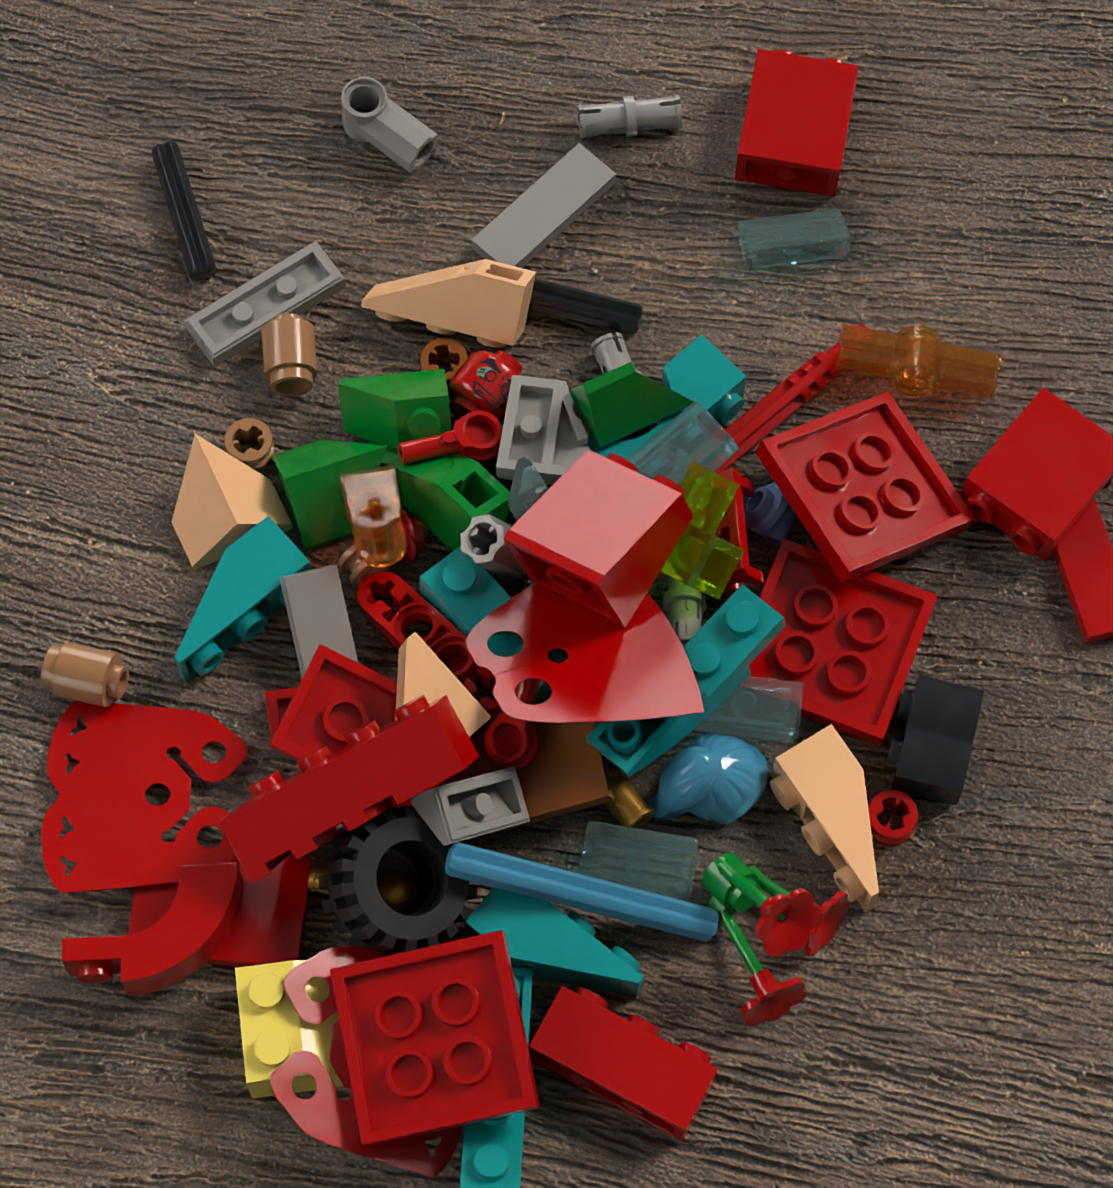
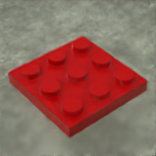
M889 391L763 439L755 451L841 583L968 530L976 519Z
M783 538L759 598L784 617L786 626L749 665L751 675L734 692L825 726L832 724L835 730L881 747L938 595L871 570L841 583L820 551Z
M499 930L330 969L363 1146H373L540 1109L505 932Z

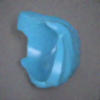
M722 732L705 734L691 741L681 752L671 758L660 776L657 794L652 795L646 803L655 811L653 817L675 818L684 813H691L707 821L714 820L719 824H730L750 810L765 791L770 776L766 759L757 747L746 743L734 735Z

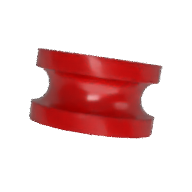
M897 790L882 791L874 796L868 806L872 839L885 846L901 845L910 838L917 824L918 810L915 802L910 796ZM883 807H893V814L896 813L897 809L904 814L899 829H890V822L885 827L880 824L878 820L881 819Z

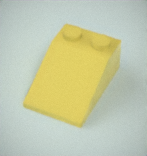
M292 960L235 968L246 1084L252 1099L274 1096L270 1086L271 1074L293 1053L302 1050L316 1054L336 1087H343L329 1061L333 1025L339 1020L338 1010L321 1024L305 1022L297 1014L283 986L285 977L292 968L306 960ZM312 977L306 982L305 992L310 1000L322 1002L328 997L329 987L324 979ZM300 1073L293 1078L292 1090L294 1093L316 1090V1083L309 1074Z

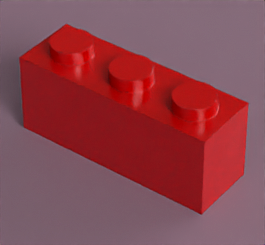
M561 986L528 1046L531 1062L683 1142L715 1082L718 1068L709 1063L711 1057L705 1051L690 1043L680 1042L679 1046H676L657 1036L659 1029L639 1016L629 1014L627 1019H624L607 1010L608 1003L588 989L578 987L573 992Z

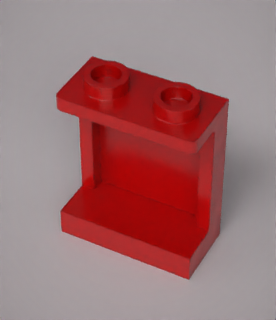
M758 49L738 149L734 180L835 197L859 65L847 64L835 58L817 59L799 56L787 50L769 51Z
M1043 387L967 476L961 498L976 519L984 523H992L1008 534L1010 541L1020 551L1028 555L1035 554L1042 560L1047 561L1053 554L1059 540L1106 484L1109 487L1113 482V436Z

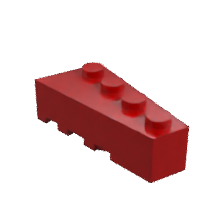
M422 695L393 711L398 719L397 721L381 729L375 720L345 736L348 743L347 747L331 754L326 745L298 760L296 763L300 771L283 779L278 770L250 785L248 788L253 796L219 820L218 824L251 884L269 875L271 870L291 853L296 860L336 836L338 834L337 829L344 826L346 831H351L387 809L386 804L393 801L395 806L461 772L477 759L479 754L447 695L431 703H428L425 695Z

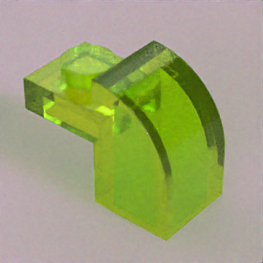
M692 461L679 486L685 491L683 496L694 517L661 571L689 587L720 599L744 552L740 547L715 535L739 484Z

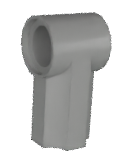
M371 77L354 78L343 88L341 110L342 125L345 133L358 142L371 143L408 172H412L415 169L419 170L430 158L433 149L437 145L438 134L387 97L385 87ZM363 106L375 109L368 113L355 111V109Z
M490 514L473 517L468 528L460 533L461 552L472 557L475 564L485 568L498 584L529 579L530 577L503 539L512 526Z

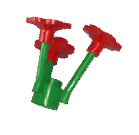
M725 853L716 858L707 867L703 874L702 884L713 895L707 906L718 912L722 924L752 975L749 982L757 997L748 1001L742 1007L741 1012L748 1026H756L765 1020L774 1021L789 1012L791 1006L804 1000L807 992L804 989L805 984L801 978H792L783 983H777L769 969L763 970L731 913L732 909H735L737 912H744L755 903L760 907V913L763 917L756 924L755 935L763 942V949L770 956L778 957L787 949L798 951L805 946L804 952L812 957L835 936L839 923L844 919L849 909V903L846 902L848 895L840 890L830 900L819 906L813 902V896L807 890L799 888L790 893L768 879L756 866L748 867L736 854ZM762 890L765 891L766 893L770 894V895L773 896V897H767V896L762 892Z

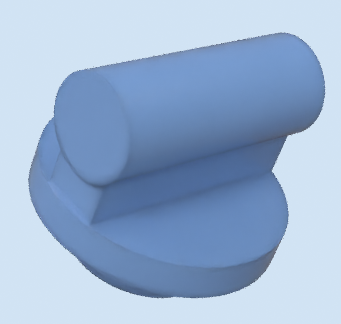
M776 483L757 488L755 496L748 497L744 507L746 527L762 536L764 542L769 546L780 548L783 538H788L796 513Z

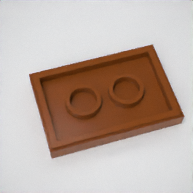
M532 722L536 726L540 737L539 751L529 765L516 770L530 821L466 840L468 842L614 801L605 756L586 740L588 735L598 726V722ZM483 724L469 737L479 757L466 769L442 781L440 786L502 770V768L492 763L485 751L484 738L490 724Z

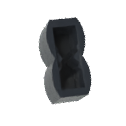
M918 675L913 690L903 688L895 719L905 723L902 741L891 739L884 771L894 773L891 790L902 791L907 794L957 806L966 779L984 690Z

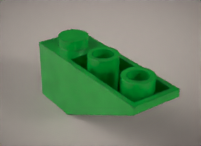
M370 441L369 443H367V444L383 445V444H380V443H377V442H373V441ZM387 446L376 479L452 552L461 546L460 533L468 528L473 517L490 514L505 522L514 495L480 463L458 453L402 464L398 449Z

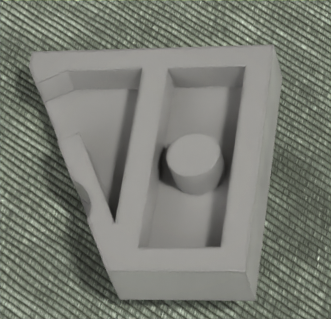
M512 375L496 464V478L553 485L589 449L588 436L581 419L576 416L574 401L566 381Z

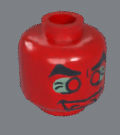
M500 350L495 354L487 351L473 352L450 380L447 387L451 400L449 407L453 415L459 420L462 416L472 411H487L496 416L503 426L512 375H520L522 372L520 363L510 354Z

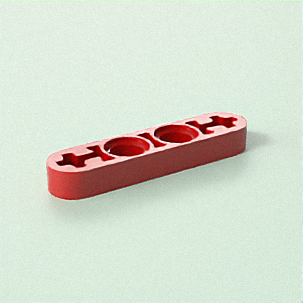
M381 571L373 573L360 583L357 590L359 606L366 620L399 650L407 639L404 637V634L411 624L419 621L431 623L433 625L431 632L422 640L441 661L452 653H463L469 657L467 664L462 669L452 673L491 716L486 723L491 724L497 718V714L503 713L496 699L493 701L487 696L481 699L478 688L474 684L476 679L479 677L481 685L490 693H493L496 680L491 671L475 664L466 647V635L402 578L392 572ZM379 595L385 598L392 596L399 611L394 615L392 609L381 600L375 602L374 599Z

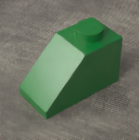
M445 369L338 379L343 432L398 449V443L439 435L452 430Z

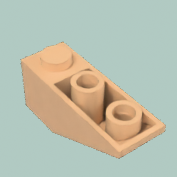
M483 259L377 284L362 299L361 307L375 310V314L384 320L401 322L410 319L425 323L426 328L435 333L451 335L460 332L476 336V340L485 346L502 348L507 345L514 346L525 329L536 272Z
M830 724L775 758L771 773L773 780L770 781V786L779 803L786 810L793 807L804 823L801 830L810 848L818 856L825 854L836 869V872L833 873L834 880L838 888L848 895L847 900L850 902L857 900L866 913L873 909L879 889L864 770L833 725Z

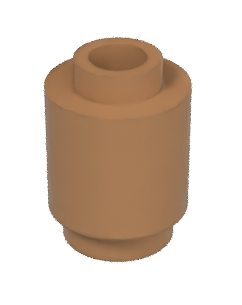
M293 313L279 314L265 324L261 330L264 378L270 383L271 391L277 395H303L313 388V380L318 374L314 326L300 315Z
M70 642L65 643L63 646L52 645L45 655L41 670L42 686L51 689L55 696L102 707H109L115 698H122L129 678L128 667L122 665V657L119 653Z

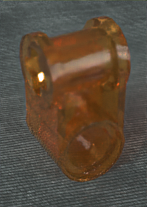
M394 465L339 474L348 523L352 525L357 555L360 561L372 567H387L397 563L406 553V541L400 518L402 506Z

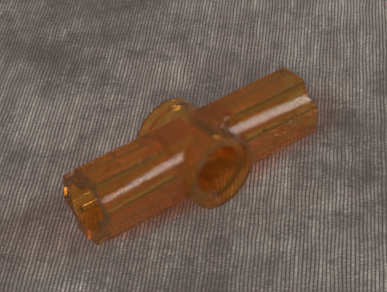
M842 324L838 343L841 342L837 361H835V369L890 379L897 391L908 396L921 397L929 395L938 388L992 399L1000 370L1001 354L942 343L940 334L926 326H909L899 331L898 334Z

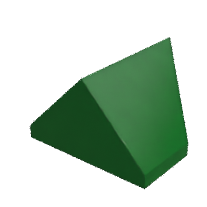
M632 362L608 371L569 390L574 401V411L577 417L581 419L583 425L600 448L696 403L636 372Z
M321 439L272 455V461L305 552L357 536L356 531L387 445Z

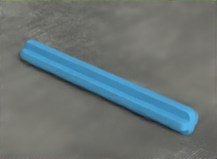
M460 842L452 845L446 857L445 872L449 876L705 942L709 941L717 932L719 914L710 907Z

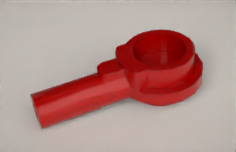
M482 410L472 411L456 420L451 431L398 443L399 458L402 464L458 453L476 460L478 463H487L498 457L503 427L493 414Z
M532 678L520 682L515 689V695L519 701L534 705L541 679ZM503 712L497 714V718L489 725L485 733L484 747L486 754L493 764L502 769L515 766L516 770L524 768L535 759L539 751V733L531 721L515 719Z

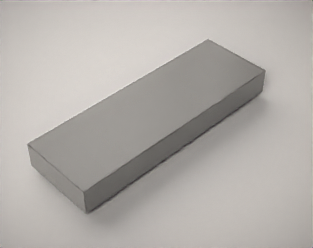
M578 143L472 238V249L483 259L523 268L616 183V173L582 144Z
M314 241L185 319V327L212 365L216 367L262 339L261 330L263 326L275 316L284 313L301 315L345 288V278L317 241Z

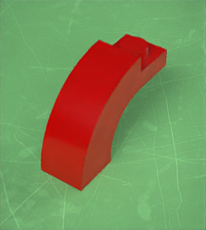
M238 863L179 865V885L172 905L162 918L140 932L121 936L62 938V963L70 976H77V980L84 983L109 982L113 979V974H121L120 981L128 996L159 991L187 978L201 968L215 954L235 922L240 906L243 883Z

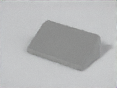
M515 766L434 787L410 798L413 807L443 846L530 821Z

